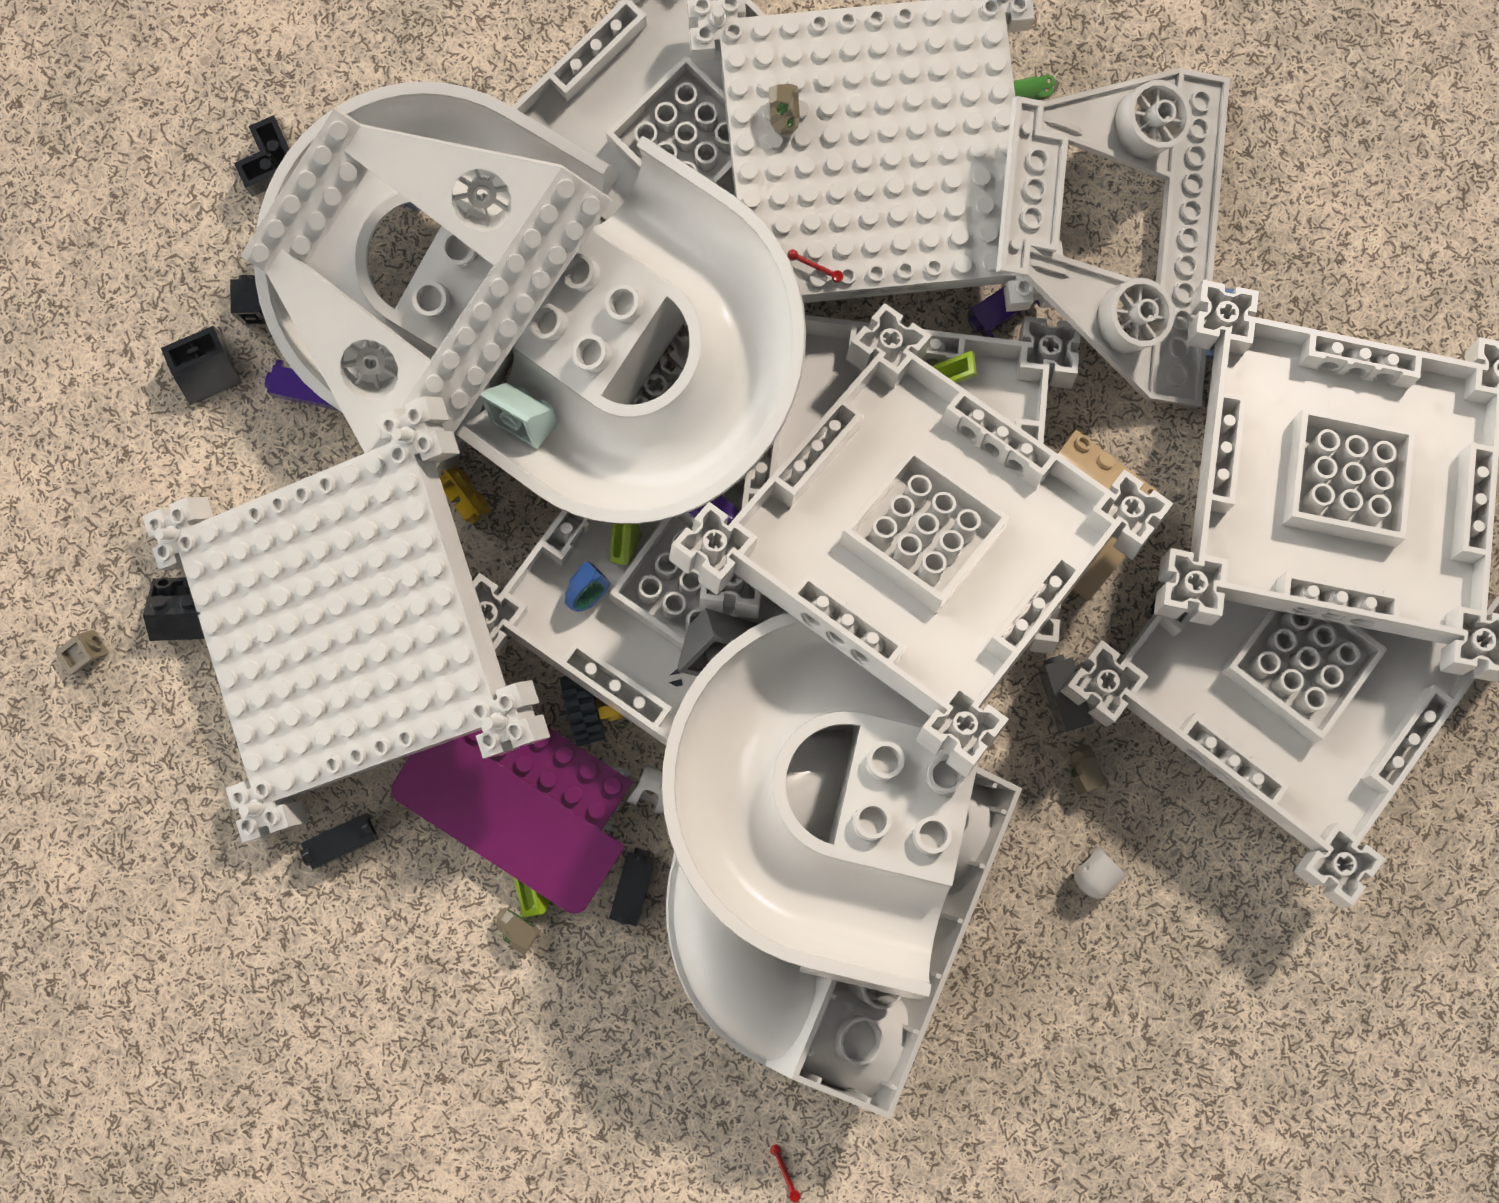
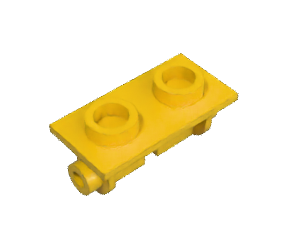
M459 467L444 471L445 474L440 477L445 495L451 502L457 497L461 498V501L454 507L464 518L465 522L469 521L473 525L480 520L479 516L491 512L487 506L486 498L475 490L470 483V477L465 471Z

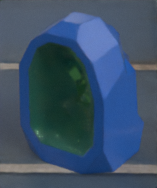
M587 560L571 577L569 587L564 595V603L572 611L583 612L593 607L606 594L611 583L594 564Z

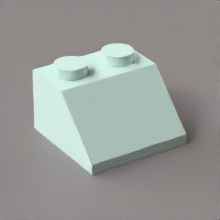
M504 383L483 390L480 394L493 424L536 449L540 447L557 424L553 412L554 408L544 400L537 401L532 398L529 392L520 386L515 388L508 383Z

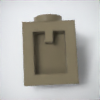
M91 630L75 635L56 650L55 653L69 676L77 674L93 660L107 655L108 650L96 631Z

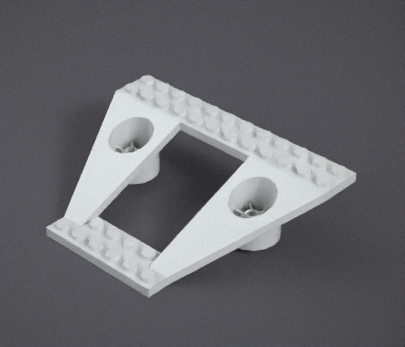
M1183 68L1048 101L1020 96L1012 99L996 272L1024 277L1145 400L1198 408L1202 407L1206 349L1187 346L1189 324L1195 318V315H1190L1193 293L1203 280L1211 282L1213 280L1230 78ZM1136 102L1141 107L1140 111H1135ZM1141 130L1148 133V137ZM1068 145L1165 180L1156 282L1147 278L1133 279L1054 253L1058 251ZM1119 299L1124 305L1121 309H1117ZM1117 315H1120V320L1122 322L1121 325L1118 321ZM1125 327L1131 330L1130 336L1123 330Z
M334 107L241 253V257L267 273L363 451L367 453L391 442V440H382L375 417L393 409L406 410L405 404L423 396L441 397L443 399L449 417L448 421L442 423L444 431H453V433L456 431L612 202V198L560 164L360 124ZM475 169L476 177L472 182L462 176L464 173ZM479 169L488 170L492 174L490 177L480 175ZM368 170L494 265L431 360L400 337L391 327L383 324L307 265ZM498 175L506 185L495 187L492 180ZM457 180L468 186L466 193L453 195V188ZM483 189L487 192V194L482 193L481 195L477 194V191ZM509 190L511 197L507 205L496 199L497 192ZM468 198L471 206L466 213L457 205L456 200ZM493 203L503 209L499 214L489 217L487 207H490ZM475 207L484 208L485 218H477L470 214ZM360 340L365 342L362 349H359L352 343ZM384 345L391 353L384 354L382 346ZM346 349H349L357 354V358L344 362L343 353ZM394 358L398 366L397 371L385 365V360ZM357 366L361 372L356 378L348 371L347 367ZM382 370L391 375L390 378L379 382L377 376ZM364 374L373 375L374 382H365L361 378Z

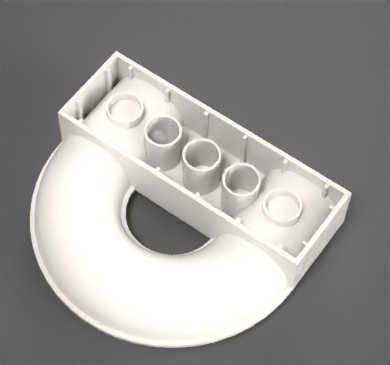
M423 81L399 83L365 92L336 106L337 109L360 124L560 164L607 196L621 171L512 106L488 94L468 87ZM332 110L308 128L283 158L265 193L259 212L257 228ZM475 169L464 173L462 176L472 182L476 177ZM479 169L480 175L490 177L492 174L488 170ZM368 170L307 265L383 324L391 327L400 337L431 360L494 265L441 226L396 308L391 307L383 300L373 285L368 268V250L371 238L379 223L390 212L404 204L410 203V201ZM498 175L492 180L495 187L506 185ZM457 180L453 188V195L466 193L468 186ZM483 189L477 191V194L481 195L482 193L487 194V192ZM509 190L497 192L496 199L507 205L511 197ZM468 198L456 200L457 205L466 213L471 206ZM494 203L487 207L489 217L499 214L503 210ZM475 207L470 215L477 218H485L484 208ZM254 265L259 303L267 327L278 349L290 367L320 398L342 412L267 273ZM360 340L352 344L362 349L365 342ZM384 345L382 346L384 354L391 353ZM346 349L343 353L344 362L357 358V354L349 349ZM513 349L510 350L484 390L501 385L514 362ZM394 358L385 360V365L397 371L398 366ZM347 367L348 371L357 378L361 372L358 367ZM383 370L377 374L379 382L391 377V375ZM364 374L361 378L365 382H374L373 375ZM481 396L478 397L463 421L476 417L486 409ZM454 433L460 454L441 462H435L437 469L454 468L467 442Z
M644 136L641 137L636 145L641 153V167L636 183L628 198L609 219L593 228L512 347L514 362L506 383L515 388L518 386L524 388L537 401L544 400L554 408L553 412L557 420L556 426L538 449L493 424L486 409L476 417L462 421L454 432L551 504L578 516L616 524H641L683 515L704 506L724 494L743 479L774 443L787 420L802 378L806 349L805 312L799 283L782 245L769 227L752 209L735 196ZM686 320L690 339L689 353L685 367L677 381L661 396L642 404L629 405Z
M787 612L752 627L731 641L711 659L696 677L684 696L674 717L666 743L662 768L663 811L669 839L688 882L708 909L737 936L771 956L801 966L799 972L920 1000L930 995L932 984L929 981V969L934 937L945 898L953 885L977 765L966 778L946 764L950 755L940 749L937 755H934L916 742L922 727L931 716ZM835 725H854L828 843L810 834L793 814L786 792L787 770L797 748L812 734Z
M835 725L812 734L797 748L788 766L786 792L791 810L799 823L810 834L824 842L829 841L854 725ZM977 767L953 885L945 898L934 937L929 969V981L932 984L930 995L920 1000L799 972L801 966L782 961L757 949L737 936L708 909L688 882L674 853L666 897L667 932L676 972L696 1011L719 1037L743 1055L792 1080L891 1119L1022 788Z

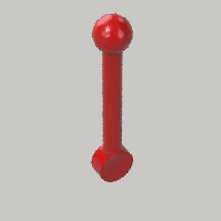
M794 249L788 251L787 257L789 260H798L831 276L835 283H840L843 280L844 275L841 271L827 269L799 255Z
M777 1144L772 1145L770 1153L776 1157L789 1188V1199L792 1202H797L800 1199V1192L795 1190L780 1154L781 1147Z

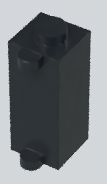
M362 814L300 843L303 848L300 851V855L305 865H310L313 870L380 839L369 815Z
M635 847L634 852L627 851L609 919L637 927L656 858L650 857L651 851Z

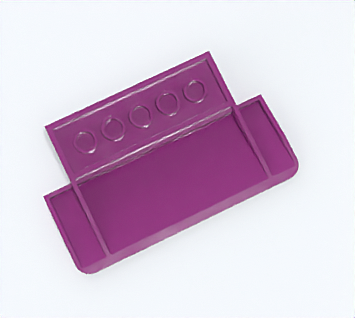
M548 726L550 738L484 759L476 739V735L483 733L482 730L408 757L391 787L392 795L397 802L569 913L577 914L587 908L626 847L602 830L633 781Z

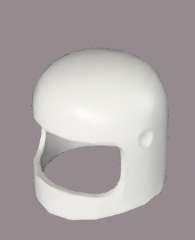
M646 765L636 789L629 796L627 802L636 805L638 800L643 799L654 805V813L663 814L662 771ZM645 790L656 793L659 797V800L647 794Z
M1099 845L1092 850L1090 858L1082 865H1078L1074 872V879L1078 887L1086 895L1094 899L1106 897L1126 877V874L1107 856Z

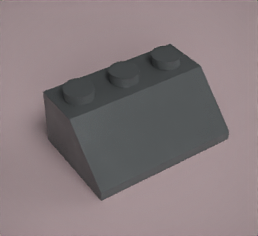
M705 608L688 625L677 666L678 671L698 676L711 659L724 647L747 630L758 625V623Z

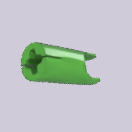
M1044 75L1013 81L1015 97L1020 96L1035 100L1049 97L1053 94V86L1056 83V79L1052 75Z

